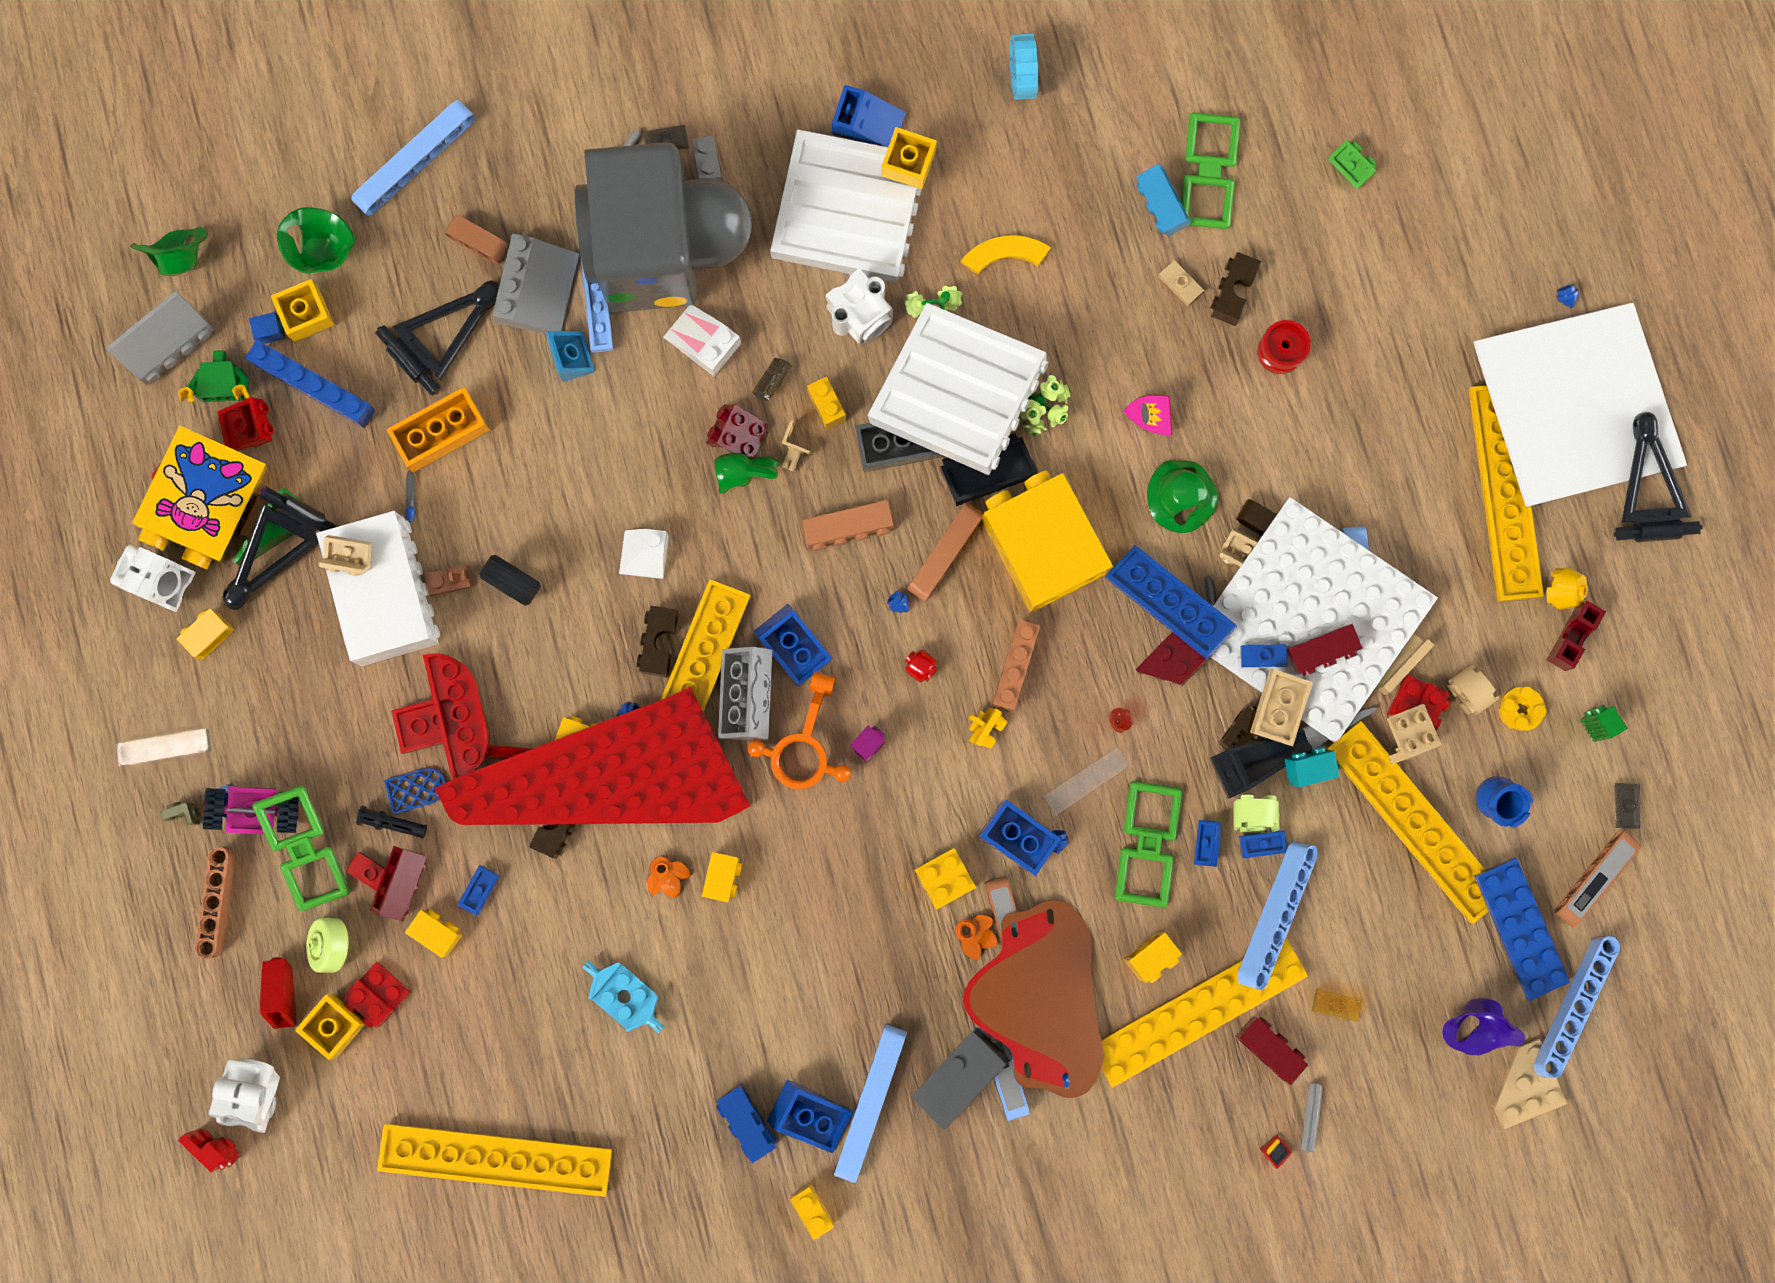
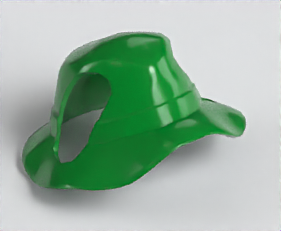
M303 207L290 212L281 221L277 230V242L284 260L295 270L306 274L331 271L338 268L344 263L355 243L353 232L347 223L337 214L320 208ZM292 225L299 226L301 230V254L298 251L294 238L287 233V229Z
M202 227L176 230L167 233L155 244L147 246L133 243L130 247L146 253L162 276H178L195 268L199 244L208 237V232ZM194 236V242L184 244L188 237Z
M1168 460L1159 465L1153 473L1147 488V501L1150 513L1157 524L1176 533H1188L1198 529L1213 515L1218 501V492L1209 474L1201 465L1192 461ZM1183 468H1193L1195 473ZM1197 506L1188 515L1184 525L1174 520L1175 515L1179 512Z

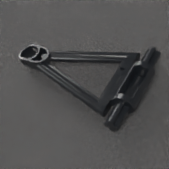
M492 280L486 281L468 295L393 326L395 331L401 336L400 338H396L385 325L379 326L375 334L387 346L386 352L414 383H420L431 396L437 395L441 387L429 375L430 371L440 380L442 379L485 311L495 305V298L497 297L500 284ZM474 304L475 308L440 362L411 332V330Z
M1650 412L1639 413L1633 421V434L1636 445L1621 522H1634V525L1616 527L1614 537H1616L1617 541L1634 539L1636 542L1676 540L1681 539L1683 535L1701 534L1700 529H1703V527L1700 525V521L1682 522L1680 518H1690L1692 515L1658 436L1659 430L1656 416ZM1648 444H1650L1673 499L1674 508L1635 510Z
M267 486L262 488L259 498L274 505L275 508L273 509L264 503L261 504L237 575L223 592L222 598L226 607L232 610L242 608L253 592L319 543L317 532L315 531L319 530L322 532L339 526L325 519V515L287 493L282 495ZM268 520L304 539L303 542L251 581L247 579Z

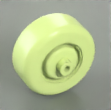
M322 917L315 920L311 925L307 937L306 953L308 963L313 971L318 973H334L339 971L344 965L348 953L349 939L347 928L341 919Z

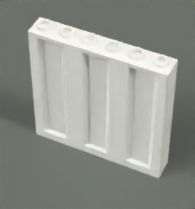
M797 129L770 250L771 258L852 274L860 268L868 278L879 277L883 281L898 283L899 277L904 275L905 264H902L903 256L907 257L910 244H907L906 241L907 236H912L914 224L910 222L911 217L916 216L918 203H915V198L920 196L921 189L881 176V166L888 147Z
M926 303L867 415L869 422L874 426L989 475L992 469L995 470L1000 461L998 456L1001 450H1006L1010 441L1008 437L1011 431L1016 430L1020 421L1018 417L1021 411L1025 412L1028 407L1030 393L1036 391L1039 384L1038 378L1041 373H1045L1049 362L1047 361L1046 352Z

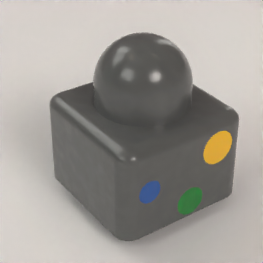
M670 142L585 150L587 184L576 185L575 213L581 261L587 283H598L610 313L682 307L694 304L698 296L696 270L717 268L732 262L744 251L750 240L752 216L743 195L732 185L719 179H685L679 151Z

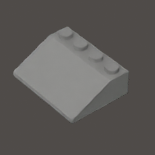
M512 234L492 315L497 324L545 334L548 331H562L580 254L532 237Z
M175 291L106 347V349L140 381L149 385L156 382L167 369L173 368L180 358L190 354L201 341L209 339L215 329L193 305Z

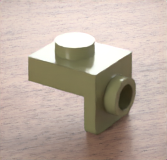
M175 802L167 805V809L160 812L164 821H173L186 816L188 825H200V811L197 806H194V803L181 804L180 802Z

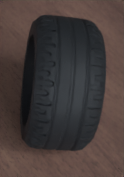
M491 555L480 571V578L524 606L532 602L541 587L539 581L497 555Z

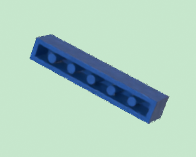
M258 340L255 341L245 357L255 367L362 428H365L375 412V409L369 403Z

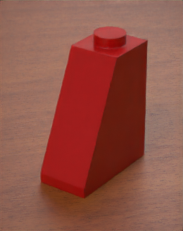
M280 957L271 958L269 961H262L259 1013L273 1029L297 1026L292 966L285 958Z

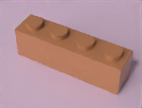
M888 500L802 520L808 549L813 548V551L823 550L826 548V545L833 543L835 546L844 545L850 539L856 538V541L869 538V535L876 533L878 536L887 535L890 533V530L894 529Z
M1018 620L991 707L1011 713L1015 711L1040 629L1039 625Z

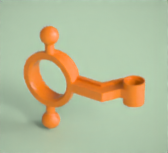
M814 671L809 690L815 693L802 733H795L784 737L777 743L774 749L766 747L760 740H752L748 744L747 750L752 757H760L762 755L771 757V767L775 777L789 788H809L819 782L824 773L833 775L838 782H846L851 777V770L848 766L838 765L834 767L827 765V755L824 747L817 739L812 737L824 695L831 696L836 677ZM796 741L810 744L819 756V767L816 773L803 780L788 776L780 763V756L784 747Z

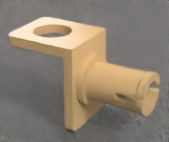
M790 420L782 444L786 445L789 450L781 467L795 472L800 455L803 453L811 455L812 452L789 443L796 424L795 421Z

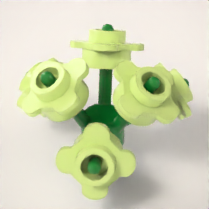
M1053 375L1048 376L1047 381L1040 384L1041 393H1030L1028 407L1025 412L1021 411L1020 413L1022 419H1028L1023 429H1026L1028 434L1033 436L1040 435L1041 431H1047V428H1044V421L1040 420V417L1046 413V410L1049 412L1048 419L1051 421V427L1063 424L1068 417L1066 412L1069 407L1067 405L1063 407L1054 405L1052 408L1046 405L1047 399L1050 401L1057 399L1058 403L1064 401L1065 404H1068L1067 398L1071 397V389L1068 388V385H1063L1062 380L1056 381Z

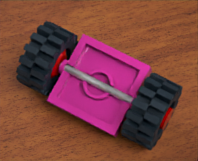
M229 786L228 804L225 807V789L206 788L202 814L204 815L203 829L222 830L224 812V814H227L225 833L264 834L254 812L253 804L276 795L277 788ZM298 796L279 803L278 807L273 805L264 808L273 829L274 816H278L277 832L296 833L299 815Z

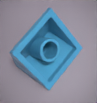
M548 331L546 333L558 374L563 382L595 372L583 331Z

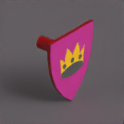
M1142 396L1132 401L1123 410L1141 428L1152 433L1172 436L1170 396Z

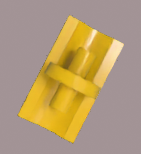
M989 707L986 713L980 710L976 717L970 714L968 719L973 723L969 730L973 734L968 741L974 745L991 749L996 739L989 735L992 728L1002 731L1007 724V721L1001 716L1002 712Z

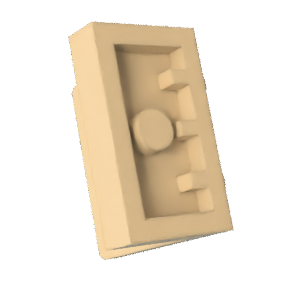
M1424 704L1387 718L1398 748H1395L1397 753L1389 756L1391 764L1441 746V742Z

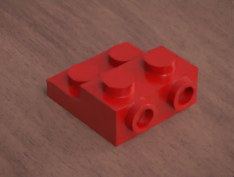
M250 397L217 411L225 446L240 451L248 447L256 448L273 441L271 435L274 433V428L268 422L267 414L269 413V407L263 399Z
M1407 674L1398 688L1387 715L1394 716L1424 704L1436 731L1442 721L1439 718L1441 711L1445 712L1450 705L1451 700L1448 699L1450 693Z
M375 962L360 980H357L343 996L346 1000L344 1005L354 1013L357 1010L363 1016L361 1021L370 1028L372 1026L377 1028L388 1019L411 991L379 962Z
M199 1128L184 1133L178 1140L210 1172L219 1169L222 1171L227 1166L231 1167L239 1159L237 1155L239 1152L235 1149L236 1145L232 1140L224 1137L212 1140V1134L205 1129Z

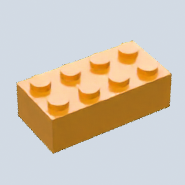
M465 387L386 429L405 465L412 472L423 468L490 431Z

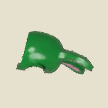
M741 453L720 455L715 459L719 494L726 493L733 487H744L750 484L753 476L768 479L777 478L778 470L774 467H778L780 461L772 457L749 459Z

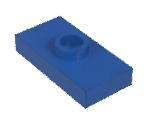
M1286 644L1240 645L1241 668L1287 667Z
M1199 820L1194 865L1217 867L1222 822Z
M1285 830L1239 836L1242 858L1282 854L1287 851Z
M479 865L457 906L478 916L500 875Z

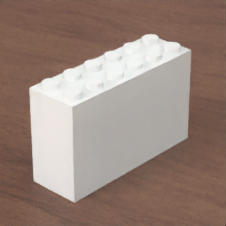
M396 511L316 533L322 557L324 555V540L327 535L372 542L370 569L364 574L353 576L348 574L347 571L330 572L326 570L349 659L360 666L439 644L437 638L440 637V632L432 620L434 610L432 605L427 602L426 596L429 595L427 585L422 583L420 576L423 574V569L415 557V554L418 553L415 542L411 541L409 533H412L411 525L408 520H405Z

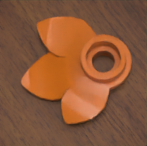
M659 856L650 863L651 874L646 884L651 895H655L662 890L667 896L676 898L681 890L680 880L689 878L691 873L684 863L680 861L671 862L668 858ZM659 865H664L665 870L659 872L657 870V867Z
M977 915L972 920L964 919L956 925L955 934L962 941V950L968 957L979 960L981 948H992L998 945L995 935L989 930L993 923L992 918L986 915ZM965 926L970 928L968 935L962 933V929Z

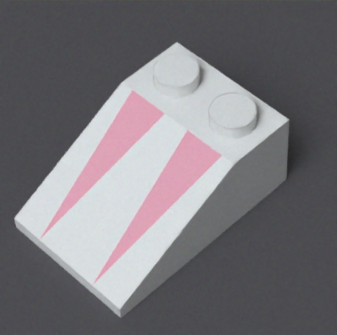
M693 305L687 307L664 335V339L714 377L741 345L740 336Z

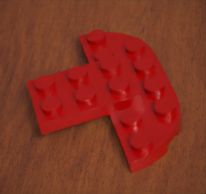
M437 653L425 654L422 656L433 699L395 709L391 713L401 754L443 744L453 780L478 770L484 762L489 748L488 727L478 686L470 670L460 661L448 655Z

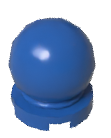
M1492 776L1485 779L1477 788L1475 801L1480 812L1502 827H1517L1523 824L1530 816V803H1533L1530 792L1509 778Z

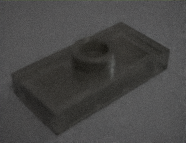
M685 125L643 132L645 144L670 142L677 149L689 148Z
M775 357L752 391V394L769 401L792 365L788 361Z
M1615 783V828L1640 829V784Z

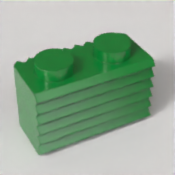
M1603 704L1597 708L1595 706L1584 712L1585 717L1580 720L1583 726H1585V730H1588L1587 734H1590V738H1593V742L1611 739L1628 729L1614 705L1606 707Z

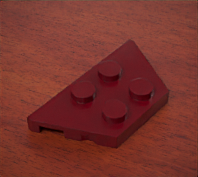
M1172 632L1135 670L1139 674L1149 675L1156 679L1166 680L1183 686L1214 654L1206 660Z

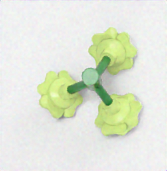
M943 286V291H938L939 299L925 300L922 294L918 295V292L914 291L912 294L907 295V300L905 301L906 310L913 318H917L922 313L926 303L938 304L943 310L955 311L957 306L962 304V292L957 291L956 286Z

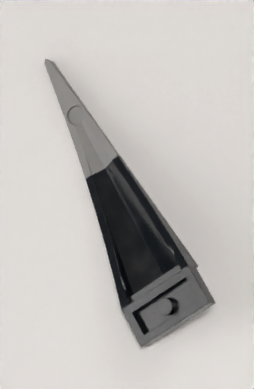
M1374 707L1358 712L1347 728L1370 715L1377 708ZM1311 726L1298 729L1293 746L1266 738L1230 748L1209 759L1229 799L1250 790L1285 768L1284 759L1293 757V753H1309L1312 751V748L1320 746L1329 739Z

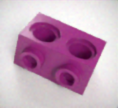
M867 725L851 743L850 749L868 763L885 744V739H883L885 734L875 725L873 728Z

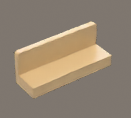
M1413 633L1376 688L1384 695L1390 693L1430 651L1434 644L1429 639L1422 641Z

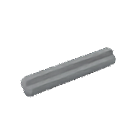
M1317 1083L1309 1084L1301 1149L1306 1152L1315 1151L1323 1089L1322 1085Z

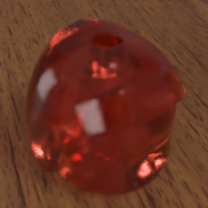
M1119 707L1110 712L1109 722L1116 732L1123 733L1132 727L1133 720L1128 709Z

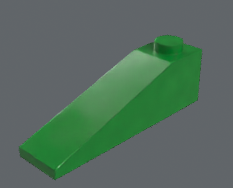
M282 487V489L278 492L282 495L284 493H287L293 496L294 498L300 500L297 496L289 492L284 487ZM270 503L268 504L269 507L273 509L275 508L274 505ZM268 520L255 559L294 534ZM249 538L245 540L233 559L238 565L241 563Z

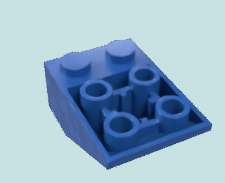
M844 85L832 121V134L858 142L889 147L895 127H902L906 112L867 91Z

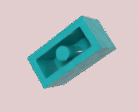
M1324 746L1312 748V752L1309 753L1296 752L1292 754L1293 757L1284 759L1288 783L1291 786L1304 787L1339 777L1335 751L1327 750Z

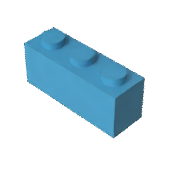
M1157 164L1136 177L1139 182L1136 186L1140 194L1146 196L1148 200L1146 203L1147 209L1151 214H1155L1158 220L1155 224L1160 233L1171 236L1192 224L1163 166Z

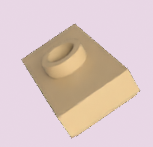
M1175 260L1158 275L1187 307L1204 292L1202 287Z

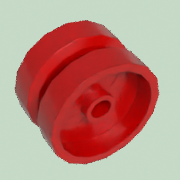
M1281 320L1275 322L1266 330L1258 343L1257 355L1260 363L1266 370L1274 374L1284 375L1293 372L1301 365L1310 351L1311 340L1309 334L1301 324L1295 321Z

